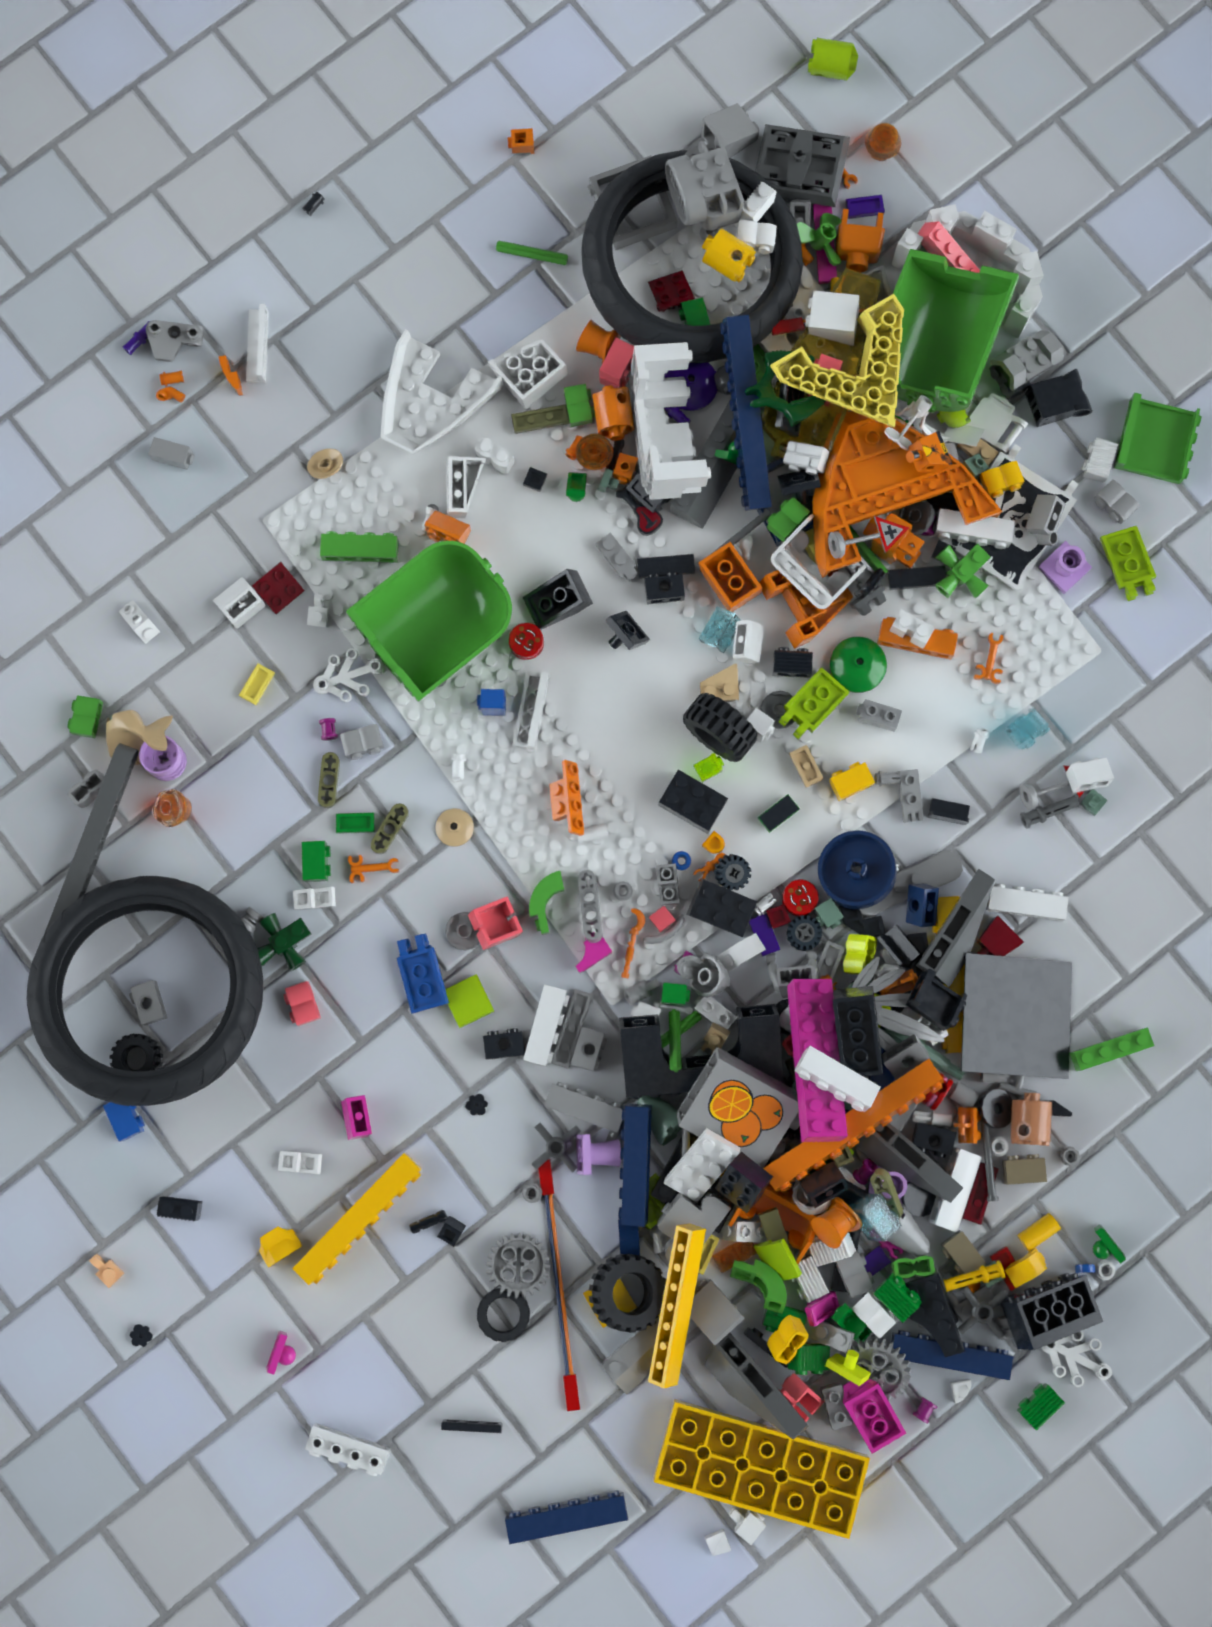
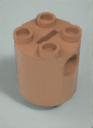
M1024 1093V1100H1012L1010 1138L1012 1144L1050 1145L1052 1102L1040 1101V1093Z

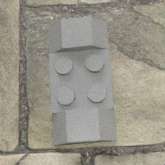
M1041 330L1010 347L1002 354L993 358L990 363L992 365H1000L1010 377V389L1013 391L1063 360V345L1053 332Z

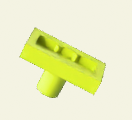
M848 1350L846 1357L838 1353L827 1359L825 1365L858 1386L869 1380L871 1374L856 1364L859 1353L854 1350Z

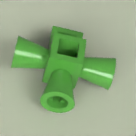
M976 544L961 559H958L950 545H947L935 557L950 567L946 572L948 576L935 584L937 590L943 596L949 598L957 586L959 587L965 583L973 597L977 598L989 586L974 575L991 558L979 544Z

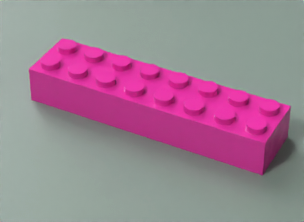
M793 979L787 985L795 1068L802 1054L809 1046L814 1047L840 1063L832 1000V979ZM795 1072L801 1142L842 1141L847 1137L844 1101L836 1099L834 1094L829 1091L819 1089L814 1082L802 1079Z

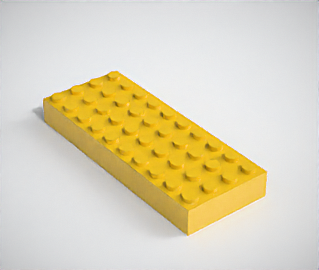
M674 1399L653 1481L668 1487L850 1539L870 1458L867 1454L798 1435L793 1440L777 1428Z

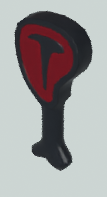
M627 486L623 490H617L616 497L624 499L633 509L637 517L638 531L642 535L649 536L660 529L663 524V518L658 511L652 513L646 506L639 505L630 496L629 490L626 489Z

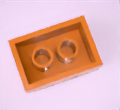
M731 542L699 562L702 574L730 614L762 592L763 587Z

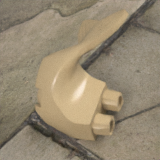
M134 710L113 714L112 720L107 718L106 741L110 757L112 758L119 743L135 748L139 752L144 742L154 750L166 751L167 739L165 731L170 726L173 716H165L145 726L139 713ZM139 753L135 765L141 764Z

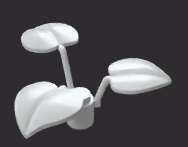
M920 395L916 402L913 401L903 410L897 406L895 409L896 416H900L911 408L913 417L901 433L887 427L885 434L888 438L897 443L902 449L909 451L908 447L912 443L903 435L913 421L921 417L922 420L919 423V427L923 429L922 433L925 436L937 432V430L924 423L926 416L929 414L928 410L933 405L932 401L926 396ZM940 432L944 443L951 438V436Z

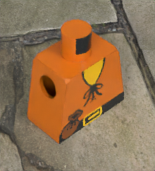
M940 431L920 438L908 447L909 451L906 453L907 461L909 463L913 462L918 472L939 473L953 464Z

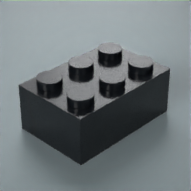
M678 769L661 797L658 806L708 834L727 803L728 798Z
M700 879L686 915L743 937L757 901L705 879Z

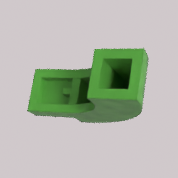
M561 871L553 872L543 878L531 895L529 904L530 917H538L535 920L537 931H541L542 935L550 934L545 912L547 902L553 895L564 892Z
M755 1259L754 1265L734 1260L730 1277L749 1282L758 1287L764 1296L763 1308L783 1314L787 1301V1292L779 1274L772 1267Z

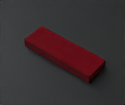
M980 1162L962 1219L979 1225L982 1224L988 1205L986 1198L988 1197L985 1163ZM993 1166L994 1178L996 1180L999 1168Z

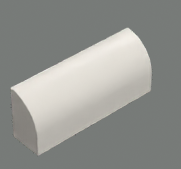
M953 1147L945 1172L963 1187V1190L951 1203L936 1196L928 1220L929 1223L957 1233L982 1157Z

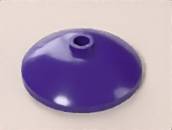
M709 362L689 363L688 369L668 370L664 374V378L684 377L686 386L690 387V398L687 399L686 406H679L682 410L696 411L708 406L714 400L718 391L714 380L716 371ZM693 377L694 381H689L688 378Z

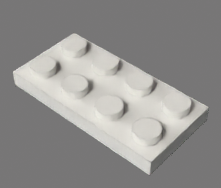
M706 1128L665 1177L664 1184L697 1203L740 1153V1147Z

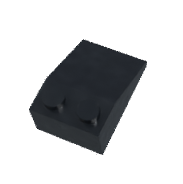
M572 569L564 570L522 597L535 625L540 630L573 616L593 604L578 571Z

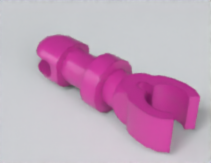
M872 1228L869 1231L870 1237L873 1240H877L881 1244V1248L887 1249L892 1259H898L894 1255V1250H898L900 1254L903 1253L901 1248L881 1238L876 1233V1228Z

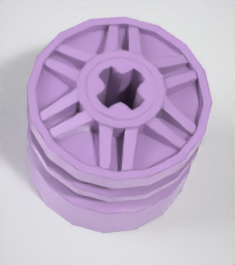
M166 736V751L154 750L144 742L140 748L139 759L145 770L162 781L175 780L181 776L186 768L187 758L183 749L173 739Z

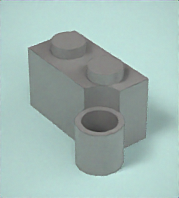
M1037 495L1025 529L1031 534H1037V543L1039 545L1054 546L1058 541L1056 530L1066 504L1057 495Z

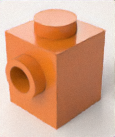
M620 453L613 472V478L619 480L620 484H630L638 466V458Z

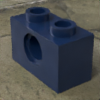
M924 883L909 885L906 923L918 927L936 926L939 888Z

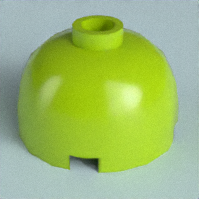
M965 409L955 412L939 411L936 414L941 424L945 422L952 428H959L971 422Z

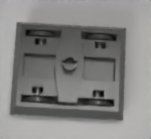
M765 124L755 172L763 176L785 200H811V204L836 207L850 137ZM781 182L787 183V187H783Z

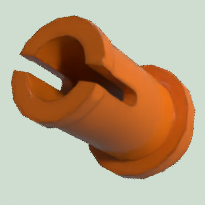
M806 243L801 244L802 261L807 266L815 258L805 247Z
M182 370L159 374L161 385L168 386V384L184 382Z
M577 435L570 448L566 449L565 455L571 460L579 458V452L587 441Z

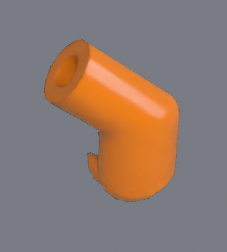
M171 386L160 389L156 393V397L160 401L174 398L182 403L186 396Z

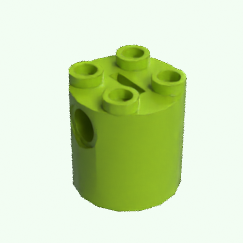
M819 37L812 40L811 54L814 55L813 58H809L808 72L815 76L847 81L856 71L858 53L854 44Z

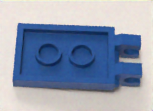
M426 933L414 936L417 945L415 950H411L412 947L409 939L397 941L400 957L396 959L411 1014L449 1003L434 947L429 945Z

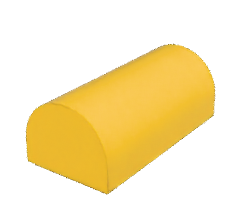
M1047 1213L1016 1236L1026 1250L1030 1252L1061 1230V1227L1050 1213Z

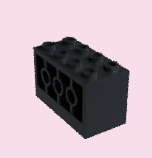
M873 986L833 990L832 1000L840 1063L861 1076L883 1074Z
M1078 1273L1062 1274L1058 1276L1056 1281L1048 1280L1042 1282L1041 1287L1027 1288L1023 1290L1024 1294L1010 1295L1006 1297L1007 1301L1001 1303L1016 1347L1021 1350H1036L1103 1322L1087 1276L1078 1275Z

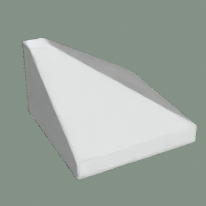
M662 1231L653 1234L654 1254L664 1252L666 1242L671 1240Z

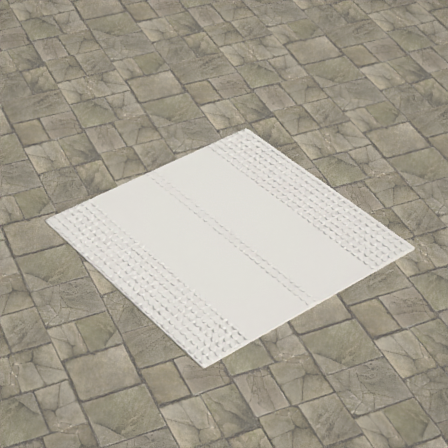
M696 223L676 233L618 273V276L629 294L646 310L662 319L685 325V322L680 320L678 310H681V304L680 307L676 305L675 309L670 307L671 309L663 313L662 311L658 312L657 303L648 284V281L683 270L695 299L703 297L709 321L712 325L721 323L726 317L738 316L760 298L770 279V255H763L756 251L755 260L750 267L746 266L745 275L741 282H734L702 262L706 250L702 248L704 240L700 237L702 226L700 223ZM738 223L721 227L735 237L737 236ZM708 230V231H706V233H707V234H711L712 231H709V230ZM804 264L793 306L799 302H802L804 306H808L809 297H813L814 291L825 292ZM589 293L494 359L502 358L504 354L514 353L521 350V347L543 339L566 364L568 375L527 409L504 386L461 425L414 454L379 438L345 461L337 473L328 478L319 479L263 518V523L314 594H324L323 606L329 608V615L352 647L358 651L365 665H369L372 659L380 658L371 648L368 639L361 635L355 623L351 621L346 610L425 548L437 543L429 539L427 532L422 531V525L427 515L426 507L430 504H435L439 508V512L447 515L446 463L448 456L477 457L475 446L481 437L491 439L498 447H504L513 454L515 463L508 474L497 471L492 464L484 463L466 518H455L469 524L471 527V532L465 544L474 549L482 559L486 558L492 565L490 568L492 573L498 572L504 580L503 585L506 587L512 602L511 620L506 631L494 643L448 678L443 686L437 687L419 702L416 701L415 696L412 697L405 689L404 684L397 680L386 665L383 673L379 675L373 674V676L529 893L532 895L535 887L543 878L553 872L561 871L564 892L557 893L549 899L545 912L547 918L579 962L585 954L583 942L586 939L583 930L578 875L584 870H590L594 873L597 880L603 938L612 950V954L588 968L586 972L609 1004L615 1005L625 997L624 989H628L643 980L647 982L683 956L685 951L691 950L720 929L686 915L700 882L698 879L702 878V873H704V871L697 872L696 875H693L694 871L704 867L707 861H712L717 855L708 852L702 847V844L713 831L717 832L725 842V847L720 853H725L728 856L730 854L738 855L750 864L749 867L752 872H749L751 874V878H748L749 883H745L744 888H739V890L733 889V891L759 901L817 859L825 846L833 838L842 833L857 830L900 799L899 784H883L882 786L874 784L872 787L838 801L829 783L833 773L839 770L845 772L850 769V765L856 762H860V764L866 762L873 779L875 773L882 771V773H892L918 769L919 782L922 783L972 746L975 737L974 731L977 728L987 729L989 731L988 734H990L1099 655L1101 648L1036 564L1018 591L980 568L974 575L989 586L977 598L973 597L965 583L959 587L957 586L949 598L943 596L936 586L889 590L887 572L886 576L879 583V586L883 585L885 588L883 593L886 601L876 606L874 601L870 600L868 604L872 611L865 616H862L857 609H852L850 603L858 598L854 595V592L858 590L856 586L858 583L854 580L848 586L853 598L809 643L798 647L806 648L808 652H813L812 675L810 678L772 676L774 650H778L779 647H787L789 651H797L798 649L793 648L785 633L798 621L782 594L766 600L761 592V594L730 614L704 575L695 566V574L683 575L684 601L647 605L645 578L639 579V576H636L630 582L625 576L621 578L596 547L595 543L611 532L636 564L635 570L637 573V559L694 554V563L696 564L758 517L759 514L757 510L745 511V507H742L741 496L743 495V490L739 486V476L741 474L740 469L737 468L703 529L671 513L670 505L674 500L672 498L668 503H664L661 506L663 508L661 511H658L663 518V524L660 529L652 535L644 536L638 531L637 517L633 509L624 499L616 497V491L623 490L625 486L629 485L628 483L626 485L619 483L616 490L607 487L604 493L597 490L606 465L609 464L608 459L612 447H614V441L598 435L596 417L592 418L593 423L570 427V424L518 434L514 433L511 414L566 404L564 387L586 384L587 389H591V395L603 391L602 388L605 385L601 384L599 379L602 359L592 354L576 351L578 340L591 319L607 331L614 330L597 310ZM786 333L790 344L793 343L799 349L800 347L790 333ZM622 337L620 338V340L625 341V342L631 344L630 342H628V341L625 340L624 338H622ZM849 345L848 348L844 349L843 353H840L842 358L847 356L860 359L853 353ZM727 358L709 363L717 371L721 366H725ZM489 364L478 370L495 380L497 379V375ZM630 371L628 375L629 382L626 387L629 388L633 412L635 404L634 402H632L631 385H633L634 375H631ZM689 377L688 380L694 381V378ZM462 382L444 394L453 398ZM772 385L776 396H778L780 393V386L776 388ZM717 391L714 400L700 410L686 411L680 409L691 420L689 423V429L693 430V441L691 442L692 446L696 448V457H693V460H696L730 401L731 395H725ZM593 397L592 400H589L590 407L594 406ZM897 399V406L901 410L908 406L907 402ZM831 402L829 407L822 405L800 427L799 436L792 437L789 441L811 445L815 443L811 441V436H815L813 430H819L817 423L823 425L822 419L826 418L829 420V414L836 418L837 412L841 415L851 410ZM910 408L899 417L904 421L906 419L910 421L913 417L911 414L912 409ZM668 417L669 424L677 423L673 418ZM922 417L920 419L916 418L913 421V425L922 433L923 429L919 427ZM634 431L625 435L623 439L625 445L621 450L624 454L638 458ZM579 435L587 442L579 452V458L571 460L565 455L566 449L570 448L575 437ZM788 443L783 447V449L778 453V455L773 459V461L785 456V453L787 452L786 449ZM639 462L634 477L640 474ZM787 465L768 473L772 507L769 508L771 514L774 512L777 514L781 510V504L786 499L790 500L792 497L796 499L795 493L783 495L777 476L794 472L789 470ZM530 467L547 473V478L541 492L523 486ZM569 472L587 474L586 494L580 502H573L566 496ZM815 488L806 490L807 496H814ZM629 491L630 496H631L639 505H643V504ZM901 508L879 515L878 517L885 519L887 515L891 513L898 516ZM871 518L851 525L860 537L865 536L863 531ZM936 520L934 521L933 531L935 529ZM763 522L750 532L754 538V544L750 560L748 562L744 560L758 582L765 575L777 570L771 562V556L779 548L774 543ZM328 531H334L338 534L355 532L356 535H364L366 532H372L375 535L393 533L399 540L398 563L322 561L320 557L321 534H326ZM916 535L925 542L919 550L922 553L912 568L945 566V572H947L950 567L931 558L938 541L943 539H939L938 536ZM872 540L864 541L871 549ZM736 543L733 546L742 558V550ZM804 549L803 552L809 557L808 553ZM955 552L958 559L963 558V556ZM909 555L904 557L906 560H911ZM877 556L887 570L909 569L897 560L890 565ZM844 567L838 569V571H844V572H846L850 577H852V576L846 571V569H845ZM566 569L577 570L593 604L573 616L542 629L544 647L536 658L531 660L517 658L509 647L508 639L511 630L521 623L535 625L522 597ZM662 584L659 586L660 590L662 591L669 590V586L667 584ZM901 609L934 626L937 630L951 629L954 633L958 634L955 654L951 660L879 645L886 656L887 670L883 680L877 687L864 693L850 692L813 733L807 730L799 739L793 736V733L799 727L796 722L784 729L775 728L768 740L763 739L761 743L756 741L743 759L738 762L725 760L712 750H709L691 734L683 723V714L700 695V682L729 666L737 664L738 702H742V713L740 714L748 718L756 707L761 710L763 700L770 693L785 691L794 696L821 667L831 675L830 658L832 652L843 640L851 637H865L877 643L883 618H896ZM628 611L650 640L645 645L628 650L624 643L617 649H614L608 641L615 635V632L605 620L611 615ZM751 620L764 625V637L761 645L762 655L759 663L747 664L732 658L737 621ZM991 632L995 641H998L999 636L1003 635V641L997 648L993 670H1003L1002 674H994L996 679L1001 680L999 684H994L991 680H975L973 678L975 674L982 675L981 670L975 669L976 665L980 664L986 668L990 649L988 636ZM861 659L856 660L857 664H863ZM378 663L373 664V669L379 667ZM527 671L541 674V671L548 672L550 676L535 750L512 746ZM530 677L529 685L533 690L539 686V678ZM481 689H504L506 695V716L482 715V711L478 710L477 695H481ZM533 694L526 698L525 703L529 708L535 705L536 698ZM865 699L902 710L895 732L858 721L859 715L856 712L859 703L863 704ZM777 705L774 708L775 712L779 715L785 713L782 705ZM530 713L522 717L525 727L532 722ZM526 731L518 736L517 742L527 744L529 735ZM805 745L808 746L824 778L822 781L805 788L789 755L790 752ZM454 754L465 755L464 778H451L453 767L451 758H453ZM563 760H569L578 765L584 828L606 823L609 837L581 843L578 840L571 841L567 818L560 821L553 820L549 784L563 779ZM678 769L728 798L727 803L708 834L658 806L661 797ZM789 794L800 810L769 833L758 817ZM679 851L687 852L691 857V865L686 870H677L680 904L664 905L675 920L683 914L685 918L684 923L679 931L668 940L655 944H646L643 938L660 935L669 930L674 924L672 923L660 933L649 919V916L663 907L660 905L656 865L672 864V858L675 853ZM679 858L678 863L684 864L685 859ZM710 871L706 875L705 880L721 886L718 880L715 879L716 874L714 871ZM587 876L586 880H584L587 885V888H590L589 876ZM622 881L628 882L633 889L632 896L626 901L618 900L613 893L615 885ZM621 888L619 892L620 894L625 895L627 893V890L625 888ZM586 894L584 900L587 902L592 901L594 894ZM632 908H636L644 914L645 924L638 931L639 935H636L634 955L630 962L629 979L622 978L621 974L624 972L627 947H629L627 942L631 941L629 931L637 925L638 921L637 916L631 912ZM588 912L586 918L589 920L594 919L596 912ZM590 925L592 932L598 933L595 931L594 925Z

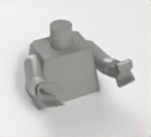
M805 950L807 952L805 957L808 961V966L777 968L775 963L776 953L766 955L770 979L774 989L781 993L782 998H788L787 985L793 979H817L816 951Z

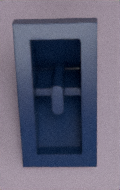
M618 1219L620 1254L640 1255L638 1226L621 1225V1219Z

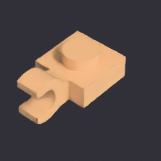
M96 1254L89 1260L93 1266L99 1269L95 1275L108 1288L124 1274L111 1259L106 1263Z

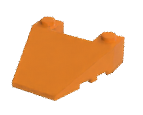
M838 569L828 572L827 575L831 577ZM778 570L765 575L759 582L763 587L762 593L766 600L782 594L798 621L785 632L794 649L809 643L853 598L847 587L827 608L819 609Z

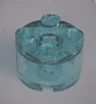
M1035 707L1028 709L1029 713L1027 715L1023 713L1007 727L1008 729L1004 730L1018 749L1030 748L1036 742L1035 738L1040 735L1042 737L1050 730L1049 724Z

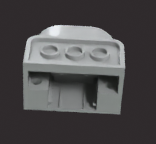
M720 133L716 134L714 143L706 145L704 141L699 142L698 147L688 150L685 155L669 159L666 162L665 171L668 187L678 215L684 225L689 226L700 223L704 229L714 230L739 222L745 201Z

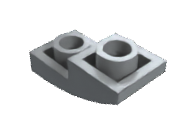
M676 863L656 865L660 905L680 904Z

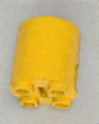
M723 228L718 231L715 237L709 234L702 245V248L706 250L702 262L734 282H741L745 275L746 266L750 267L755 260V249Z

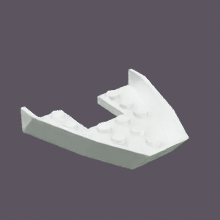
M405 329L395 346L383 399L380 438L414 454L461 425L504 387L502 377L498 376L495 380L473 368L470 369L453 398L423 384L438 360L440 352L411 338L409 331Z

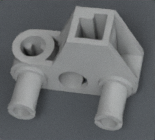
M159 320L150 321L146 326V333L155 360L173 362L182 345L202 346L204 327ZM174 331L177 332V336H173L172 333Z

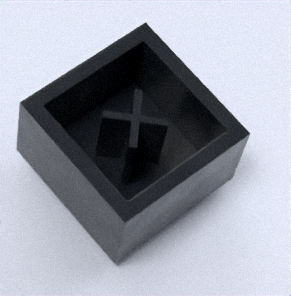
M740 1152L729 1164L715 1189L745 1213H748L759 1201L773 1176L743 1152Z

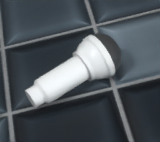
M430 504L426 507L427 515L422 525V531L426 532L425 522L435 510L439 511L435 504Z

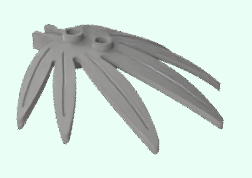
M879 957L873 959L863 968L852 988L866 987L878 968ZM905 968L888 972L868 986H873L874 993L881 991L895 982L905 972ZM888 994L875 997L879 1025L909 1037L915 1034L921 1040L944 1042V1038L924 1024L901 1013L881 1007H908L906 1003L910 994ZM878 1028L880 1045L885 1051L897 1045L888 1034ZM909 1057L903 1058L905 1061L910 1059Z

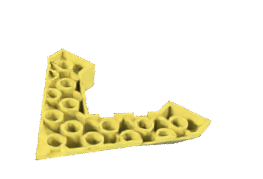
M892 294L864 310L856 319L867 335L859 376H851L845 374L846 372L832 368L826 369L812 363L803 347L774 362L770 367L783 384L894 428L904 308L895 294Z

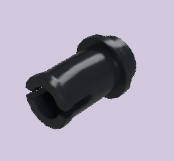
M318 192L312 193L311 199L302 209L307 211L306 213L309 216H312L319 205L324 204L325 198Z

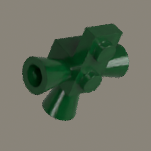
M276 913L268 915L259 922L271 935L268 938L269 944L257 948L262 966L276 953L281 957L284 956L289 972L296 970L306 963L303 957L294 949L299 942L312 935L302 918L297 919L281 929Z

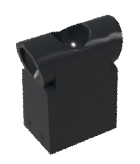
M1074 369L1064 376L1033 383L1025 392L1037 427L1071 416H1086L1093 412L1089 399L1082 389V380L1078 369Z

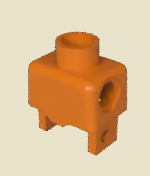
M843 209L841 223L836 234V253L841 260L846 261V269L848 271L856 273L865 272L868 270V264L877 263L881 254L885 228H882L884 213L878 212L874 227L847 224L849 209Z
M893 513L888 514L885 520L909 527V529L886 553L880 538L871 539V551L890 565L897 560L906 567L912 568L922 553L919 550L925 541L911 533L913 525ZM874 517L871 518L863 531L865 536L879 533ZM909 555L911 560H906L904 557Z

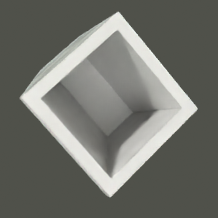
M814 291L813 297H809L808 309H811V313L806 316L805 327L809 328V334L854 346L857 328L856 319L859 315V295Z

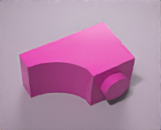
M595 932L590 934L591 937L595 936ZM603 936L597 943H591L587 939L583 942L585 954L580 963L575 967L579 974L612 954V950Z

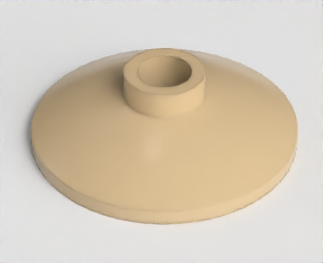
M323 449L310 458L307 470L314 478H328L339 471L343 464V456L336 449Z
M453 808L444 811L438 817L435 829L438 838L444 844L456 847L469 841L474 831V824L467 812ZM453 823L458 825L455 830L451 829V824Z

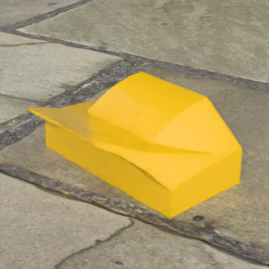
M277 1226L260 1237L261 1247L259 1252L269 1268L301 1248L303 1244L293 1229L286 1230Z

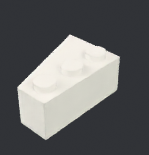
M448 456L446 463L448 516L466 518L486 458Z

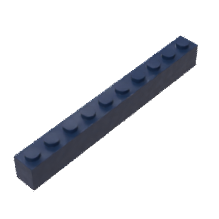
M749 315L726 317L722 320L720 330L721 334H724L725 340L723 342V352L727 357L725 370L726 373H729L727 388L728 392H731L732 398L730 400V410L733 411L734 415L732 428L736 432L734 446L738 450L736 463L741 474L739 476V486L743 490L741 504L742 507H745V511L770 508L772 504L760 407L753 408L750 406V403L753 400L759 399V397L754 394H745L748 387L757 384Z

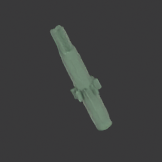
M883 1026L880 1027L898 1044L909 1037ZM919 1039L928 1051L930 1060L937 1069L947 1072L958 1080L962 1079V1076L965 1075L964 1071H961L948 1058L926 1045V1040Z

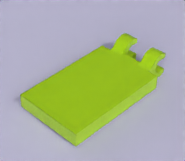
M1137 525L1100 537L1119 590L1125 588L1127 600L1136 599L1138 593L1135 588L1143 586L1146 596L1153 594L1156 588L1152 580L1157 576Z
M821 667L784 706L787 712L778 722L784 727L791 719L794 720L799 727L795 730L793 736L799 739L807 730L813 733L850 692Z

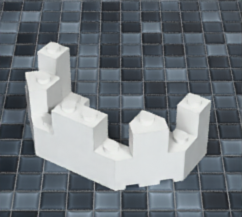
M956 204L930 210L926 220L914 222L910 229H906L897 244L891 265L901 271L910 249L927 252L921 245L923 237L917 234L926 222L939 221L980 270L983 265L1019 274L1017 285L1000 326L1003 330L1019 338L1043 297L1039 284L1044 274L1037 251L1030 252L1029 247L1013 239L1017 231L1016 228L986 211L983 212L980 219L966 211L958 212Z
M687 342L634 346L631 363V375H634V382L631 385L632 402L635 404L634 411L632 412L635 426L634 435L641 483L645 487L647 495L649 494L650 500L681 498V495L684 493L701 492V487H705L708 479L711 478V469L707 467L706 459L693 460V457H696V448L692 446L693 430L689 429V423L669 424L668 415L664 413V407L686 406L687 399L690 398V387L686 386L684 377L664 378V374L668 370L688 369L689 362L692 361V350H688Z

